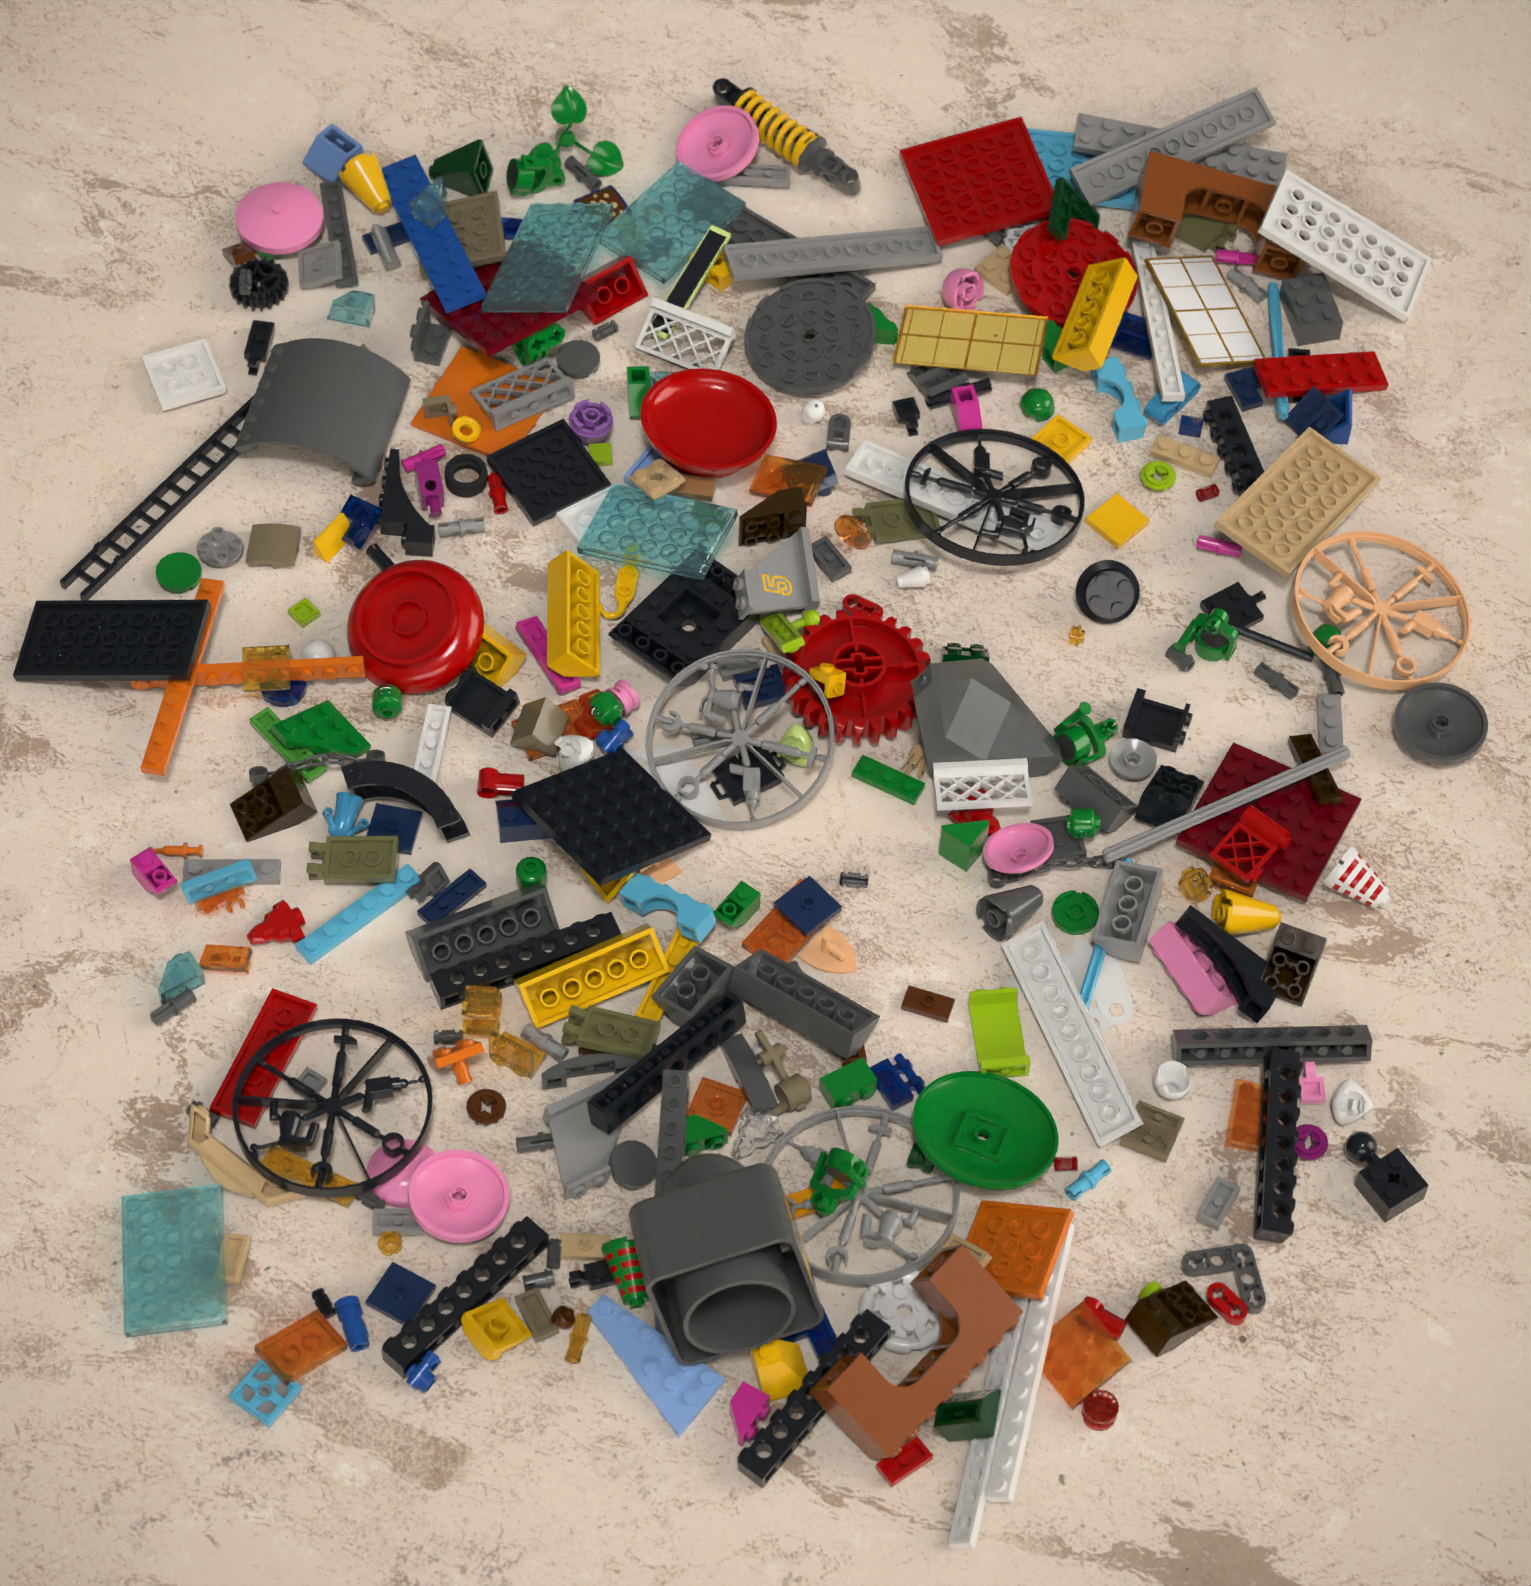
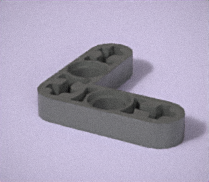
M1235 1244L1191 1251L1183 1256L1181 1270L1188 1277H1200L1233 1271L1240 1299L1247 1306V1313L1259 1314L1263 1311L1266 1296L1254 1253L1248 1245ZM1238 1253L1246 1256L1245 1267H1242V1260L1240 1257H1237ZM1212 1256H1220L1223 1258L1224 1263L1222 1265H1214L1210 1258ZM1189 1261H1193L1194 1264H1197V1267L1192 1268V1265H1188ZM1250 1274L1254 1277L1255 1281L1252 1284H1246L1241 1280V1276ZM1251 1291H1254V1300L1259 1301L1258 1305H1254L1253 1302H1249L1251 1298Z

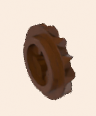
M481 1089L469 1097L466 1109L469 1118L473 1119L476 1124L481 1123L487 1126L491 1123L497 1124L499 1119L504 1118L506 1102L499 1092L492 1089ZM482 1102L487 1107L491 1106V1113H487L486 1110L481 1111Z

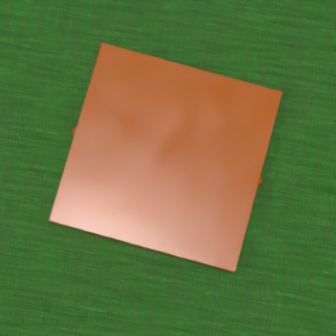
M461 346L438 382L434 384V388L427 398L449 395L451 403H455L457 416L453 417V422L462 416L475 419L481 427L478 439L471 443H463L453 438L452 425H449L447 416L425 419L423 405L411 421V426L487 456L528 436L544 411L496 432L492 427V421L473 399L470 390L520 368ZM526 375L519 377V379L528 381L530 378V376ZM535 377L534 381L544 383L545 378ZM503 384L499 388L509 389L511 385ZM516 385L514 390L524 391L526 387ZM531 387L529 392L535 391L539 388ZM487 392L480 394L481 397L488 398L491 395V393ZM496 394L495 399L505 400L506 395ZM511 396L510 401L519 397ZM491 405L490 409H494L499 405ZM467 427L460 429L461 434L465 436L472 434V431Z

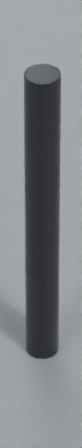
M1228 621V625L1236 629L1240 636L1308 662L1313 660V653Z

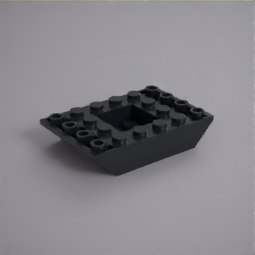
M698 548L609 632V636L672 680L679 672L695 661L733 648L755 626L761 613L747 615L744 620L739 619L738 609H736V594L733 590V582L738 575ZM690 625L693 626L695 629L692 631H685L683 627ZM709 668L707 670L699 669L680 682L678 686L694 685L709 671Z

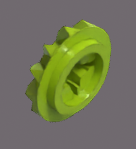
M1151 461L1145 464L1140 472V481L1144 483L1145 488H1152L1153 492L1161 490L1163 493L1165 489H1171L1176 480V472L1173 467L1163 461ZM1155 472L1159 477H1162L1161 481L1154 478Z

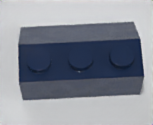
M513 799L495 801L500 843L551 838Z

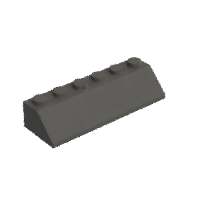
M538 883L406 931L405 935L412 956L425 982H429L430 974L439 969L456 966L462 961L479 958L485 953L502 950L508 945L525 942L531 937H540L554 929H559V925L547 887Z
M763 949L758 950L733 969L728 991L846 1059L862 1048L880 1019V1016Z

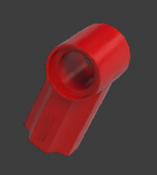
M490 767L482 768L478 774L477 795L486 799L495 798L498 794L512 795L514 790L524 787L525 775L499 773L497 769Z
M1090 1296L1084 1298L1072 1317L1074 1323L1080 1328L1088 1331L1093 1329L1115 1342L1120 1339L1127 1325L1126 1320L1107 1311L1099 1300Z

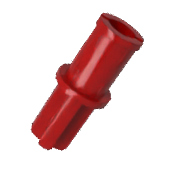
M491 472L487 476L490 488L488 494L493 502L494 513L498 515L505 514L508 511L505 498L506 489L503 488L502 481L497 474Z

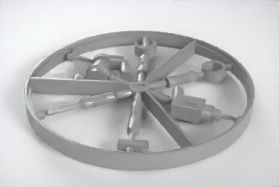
M735 649L706 656L679 672L666 685L653 706L646 733V749L653 776L660 787L669 792L662 782L655 765L726 747L721 754L718 753L700 770L698 776L695 778L693 776L682 777L677 785L679 793L673 797L700 823L728 830H746L776 823L805 805L820 788L828 774L835 749V728L828 701L818 684L806 671L779 655L755 649ZM732 658L763 659L755 685L738 683L737 691L717 690V688H714L713 671L716 670L714 663ZM768 661L785 666L802 677L798 684H795L778 702H773L747 728ZM709 668L710 690L701 699L699 713H702L704 704L707 702L704 718L725 726L726 717L713 712L712 709L716 705L730 711L735 732L717 731V728L696 723H682V719L677 712L669 711L670 715L675 718L674 720L660 715L659 711L667 697L680 682L699 669L707 670ZM806 683L819 696L828 717L830 737L827 756L816 755L818 748L815 746H811L810 753L800 751L797 747L767 740L762 742L761 740L749 737L758 726L761 727L780 709L782 703L794 694L800 686H804ZM744 690L753 691L741 728L737 711H739L741 706L742 693ZM656 721H659L663 730L669 734L677 733L683 727L687 728L690 732L714 738L716 736L724 738L720 741L653 758L652 738ZM751 745L762 746L764 750L789 756L808 757L807 769L814 764V760L824 762V765L811 787L802 794ZM735 748H739L744 766L730 763V773L743 776V793L746 796L745 801L748 802V806L751 808L750 815L752 817L750 821L733 822L709 818L692 811L679 801L681 797L687 799L695 797L700 789L698 781L701 778L707 777L725 760L724 757L728 756ZM747 748L799 797L797 801L773 815L757 819L754 816V808L760 801L761 771L759 767L748 768L751 763ZM687 781L695 783V788L690 793L684 792L681 789Z
M843 1106L824 1110L800 1121L783 1134L769 1152L764 1163L772 1165L784 1146L792 1144L793 1147L800 1150V1153L804 1155V1159L810 1161V1167L815 1169L821 1151L826 1152L827 1155L829 1152L811 1145L801 1147L794 1143L793 1138L816 1124L836 1118L844 1150L850 1152L840 1117L869 1116L882 1118L880 1125L873 1124L868 1126V1131L878 1133V1135L871 1144L865 1166L870 1170L864 1180L867 1184L882 1145V1135L891 1136L892 1128L886 1127L889 1120L912 1130V1118L875 1106ZM826 1172L822 1184L831 1188L834 1177ZM944 1174L943 1176L939 1175L916 1181L909 1179L883 1184V1188L874 1187L868 1189L865 1187L859 1189L853 1200L843 1201L831 1215L823 1217L801 1235L804 1243H806L851 1206L839 1236V1246H833L826 1252V1264L829 1268L830 1260L833 1259L831 1270L810 1263L813 1275L840 1284L873 1285L899 1279L920 1269L939 1252L953 1232L959 1213V1181ZM839 1180L845 1187L848 1188L850 1186V1183ZM952 1180L955 1199L953 1211L949 1213L880 1194L882 1192L889 1194L909 1190L914 1186ZM787 1197L794 1216L796 1209L804 1208L807 1210L814 1208L810 1199L795 1204L793 1199ZM864 1203L877 1216L881 1217L879 1230L874 1232L870 1231L872 1216L867 1213L862 1214L860 1236L864 1238L863 1245L872 1248L881 1246L895 1248L904 1256L910 1257L904 1266L883 1273L867 1275L838 1272L841 1259L845 1260V1267L848 1264V1252L843 1247L850 1238L856 1220L855 1215L860 1204ZM876 1204L910 1212V1215L904 1219L900 1212L888 1209L884 1213ZM918 1215L948 1222L942 1236L919 1258L916 1253L906 1252L894 1243V1238L902 1228L903 1223L913 1227Z

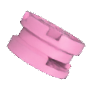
M621 679L615 683L613 688H608L606 691L612 692L623 704L624 710L621 715L624 717L628 715L631 709H636L640 705L639 702L637 703L640 699L635 689L632 691L629 688L630 684Z

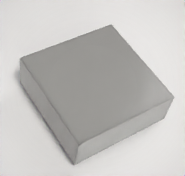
M308 1067L297 1078L316 1090L318 1094L328 1083L327 1078Z

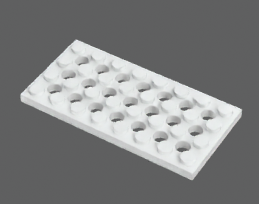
M1287 169L1279 180L1258 229V233L1404 322L1411 314L1432 258ZM1293 194L1296 195V196H1298V197H1299V200H1297V199L1293 196ZM1287 209L1291 210L1293 212V215L1290 214L1287 211ZM1305 220L1309 221L1311 223V226L1308 225ZM1281 223L1284 224L1287 229L1283 228L1281 226ZM1366 239L1370 240L1372 242V245L1369 244ZM1336 257L1340 258V259L1342 260V261H1341L1342 263H1340V262L1336 259Z

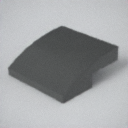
M920 366L907 372V376L912 383L930 397L969 381L967 372L960 369Z

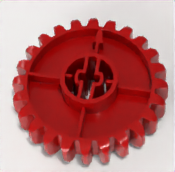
M855 608L853 616H848L841 609L836 610V617L833 620L828 615H821L818 626L816 624L804 626L803 634L801 635L805 645L801 646L796 652L785 654L786 659L800 666L808 674L810 668L818 667L821 663L832 664L834 668L846 672L844 695L826 698L833 717L835 742L842 743L846 737H851L853 745L860 746L862 739L867 737L870 743L879 744L881 734H884L888 739L896 738L898 728L907 731L912 727L913 719H918L913 687L910 685L911 679H915L930 664L931 658L927 652L923 651L924 644L920 638L911 639V628L902 626L897 629V619L894 617H888L885 621L880 620L881 614L879 611L874 610L869 617H866L861 608ZM785 666L782 673V681L785 683L784 695L795 684H798V681L802 678ZM815 680L824 693L825 684ZM808 683L800 686L787 699L792 702L791 710L795 715H804L803 724L806 727L818 725V735L826 737L829 734V722L819 696Z

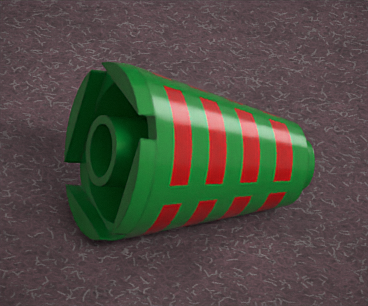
M626 1236L604 1243L601 1247L602 1254L623 1303L629 1305L631 1309L645 1306L644 1302L648 1301L649 1297L646 1292L634 1240H627Z

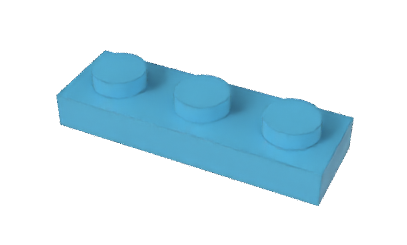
M248 858L180 884L188 903L192 904L258 879Z

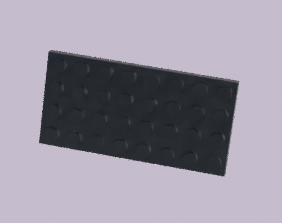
M208 599L36 601L13 677L16 681H190L211 604Z

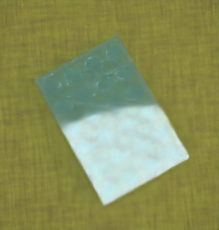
M678 161L596 235V242L619 256H631L636 267L665 284L689 261L690 255L696 251L710 226L713 225L723 230L746 208V202Z
M613 483L577 545V551L583 555L703 580L737 519L738 512L735 508L667 494L653 500L639 488Z
M222 1184L121 1196L124 1334L126 1338L228 1325Z

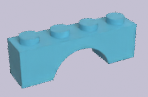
M1118 356L1107 358L1102 368L1091 370V378L1097 392L1109 394L1115 397L1121 404V407L1113 412L1111 427L1118 443L1144 438L1145 428L1148 426L1145 415L1141 414L1140 402L1138 398L1134 397L1131 381H1128L1126 378V368L1124 364L1120 363Z
M635 872L619 892L623 906L642 916L658 909H667L677 914L676 922L680 934L699 944L717 923L714 911L708 904H701L693 900L688 894H680L669 885H662L648 875L643 876Z

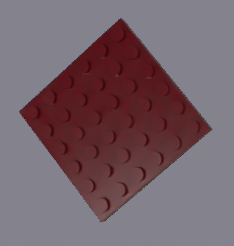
M529 241L510 252H506L507 260L482 265L475 269L487 298L447 314L434 290L420 297V302L423 306L424 301H429L430 312L485 356L490 357L599 300L598 292Z
M1233 742L1194 810L1289 770L1291 767ZM1303 778L1181 831L1176 845L1215 862L1209 858V854L1239 822L1245 810L1253 805L1291 832L1290 837L1292 838L1290 845L1285 850L1276 851L1261 868L1263 873L1256 881L1306 903L1359 808L1362 798L1339 789L1343 796L1341 803L1319 805L1306 778ZM1240 831L1234 836L1235 843L1248 842L1247 836ZM1262 846L1252 847L1254 856H1263L1268 851ZM1249 847L1237 848V858L1250 857ZM1232 849L1221 850L1218 854L1224 859L1233 858ZM1251 862L1238 863V868L1245 874H1248L1252 869Z

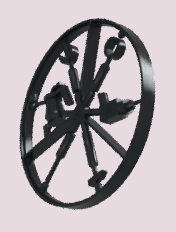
M996 429L957 431L928 443L912 459L906 473L903 492L905 507L910 519L928 540L959 558L994 566L1030 564L1058 553L1077 534L1085 506L1082 484L1073 468L1065 459L1034 439ZM981 440L1016 445L1042 457L1033 459L1030 472H1024L1008 482L1004 487L997 489L994 488L991 478L1002 481L1003 472L990 469V453H987V450L981 445ZM978 441V446L973 450V473L941 448L958 442ZM932 454L970 485L942 477H930L931 468L924 470L923 476L920 472L914 471V469L927 455ZM1052 464L1060 469L1071 482L1069 484L1015 489L1030 480L1033 474L1037 477L1048 476ZM1037 465H1041V466H1044V467H1046V468H1045V469H1041V468H1038V467H1036V466H1037ZM910 478H921L920 485L923 486L926 485L928 480L937 483L938 486L970 495L973 491L975 495L984 497V499L958 513V516L952 521L933 530L920 517L912 503L909 489ZM1076 494L1079 506L1078 517L1071 515V509L1065 505H1056L1052 510H1049L1043 505L1022 499ZM1000 503L1017 505V508L1038 514H1050L1052 522L1057 525L1063 526L1064 520L1074 523V525L1056 543L1040 550L1029 551L1026 536L1033 531L1036 518H1033L1032 525L1028 526L1029 513L1011 506L1010 516L1005 515ZM989 504L973 549L961 546L940 535L941 532L958 521L966 520ZM992 505H994L998 514L994 531L984 529ZM1000 535L1019 536L1024 544L1021 554L986 553L977 551L981 536L996 539Z
M346 1018L321 1019L300 1024L269 1040L251 1057L242 1070L235 1086L232 1102V1118L236 1138L250 1164L262 1176L283 1189L319 1198H335L359 1194L376 1188L394 1178L413 1161L421 1150L429 1134L433 1119V1095L430 1079L424 1064L415 1051L404 1040L383 1027L369 1022ZM342 1029L341 1035H334V1043L341 1044L340 1051L336 1055L332 1079L333 1088L331 1097L328 1099L316 1093V1090L297 1078L285 1075L263 1060L275 1048L297 1036L319 1030ZM349 1030H359L385 1039L386 1041L339 1094L347 1055L345 1046L346 1044L357 1045V1040L352 1036H348ZM393 1044L412 1060L421 1074L418 1080L411 1081L405 1078L400 1079V1077L391 1078V1076L365 1079V1094L359 1092L348 1097ZM259 1065L286 1080L290 1087L316 1101L243 1096L241 1093L251 1072ZM425 1083L428 1098L425 1123L410 1150L405 1149L404 1138L401 1134L391 1132L384 1136L380 1133L379 1129L358 1116L354 1117V1115L342 1108L364 1098L362 1112L369 1113L372 1111L373 1100L394 1097V1092L402 1091L409 1084ZM239 1105L270 1107L269 1121L279 1120L280 1136L278 1141L265 1145L253 1143L250 1145L251 1152L240 1131L238 1120ZM278 1108L313 1110L302 1116L293 1110L283 1111L281 1116L277 1113ZM324 1114L328 1115L320 1152L322 1161L315 1163L310 1170L311 1180L318 1173L314 1186H307L284 1179L270 1171L257 1160V1150L277 1145L289 1148L293 1152L306 1153V1147L312 1146L315 1141L320 1124L312 1122L306 1137H298L302 1121L306 1122ZM336 1117L366 1181L340 1187H322L324 1181L325 1185H327L334 1177L333 1168L326 1161L331 1152L334 1134L333 1127ZM341 1117L352 1122L353 1126L369 1136L381 1139L382 1149L386 1155L396 1157L403 1154L404 1156L391 1168L370 1179ZM392 1140L400 1142V1146L394 1149L386 1145L387 1142Z

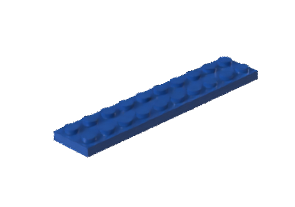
M416 154L381 168L390 193L392 206L445 313H450L487 298L485 290Z

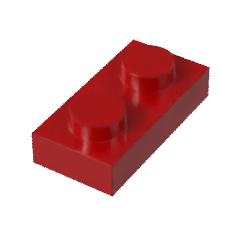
M918 1436L903 1445L901 1452L894 1458H884L876 1463L877 1471L891 1488L933 1460V1454Z

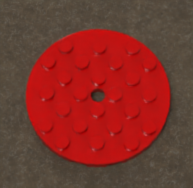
M1070 218L1067 239L1059 241L1047 229L1048 220L1040 222L1039 225L1032 229H1027L1019 237L1009 260L1010 281L1023 305L1038 318L1048 321L1053 320L1062 329L1088 265L1126 257L1137 274L1132 257L1128 251L1125 252L1118 244L1119 240L1106 230L1102 232L1092 227L1093 224L1090 222ZM1068 272H1075V274H1077L1078 277L1074 279V277L1070 276ZM1138 278L1136 279V282L1134 284V287L1132 289V292L1130 294L1122 317L1130 308L1133 299L1136 295Z

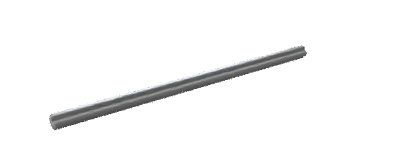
M1347 746L1339 747L1117 843L1102 851L1103 859L1110 863L1343 762L1351 757V751Z

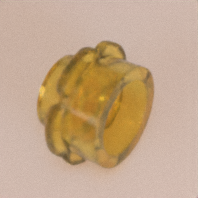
M1078 625V627L1071 626L1068 644H1073L1077 647L1079 643L1083 644L1085 638V630H1081V625Z
M387 1231L378 1240V1248L381 1249L384 1255L397 1254L402 1249V1238L393 1231Z

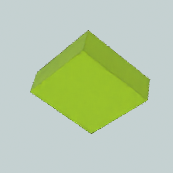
M611 443L589 444V454L598 466L613 465Z
M306 597L288 609V615L302 628L321 616L320 611Z

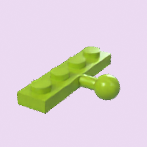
M807 610L802 615V618L790 623L780 611L760 617L758 620L761 628L783 653H793L805 645L802 635L797 630L805 625L816 624L818 626L820 615L815 610Z

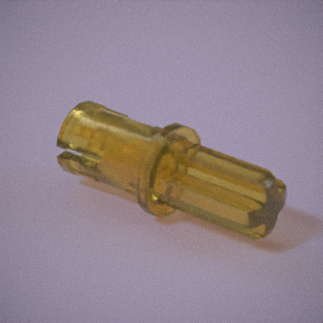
M586 1313L577 1315L573 1331L568 1336L570 1342L564 1358L569 1363L579 1364L581 1362L584 1345L588 1343L587 1334L592 1318Z

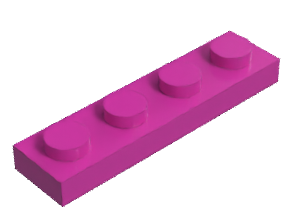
M534 616L516 622V630L559 695L579 689L581 681L578 677H563L547 666V630L539 618Z

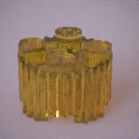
M466 985L465 999L468 1001L463 1000L462 1015H466V1020H463L462 1033L483 1036L499 1034L502 992L496 989V987Z

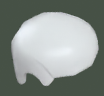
M321 639L312 640L305 644L300 654V659L336 657V651L333 646Z
M1168 1060L1158 1066L1154 1076V1085L1162 1096L1170 1100L1180 1099L1189 1092L1191 1077L1187 1076L1184 1064L1175 1060Z

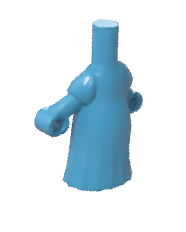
M348 792L336 793L335 813L330 807H326L322 812L323 817L328 822L330 836H354L355 833L364 830L368 826V820L362 818L353 827L364 802L361 797Z

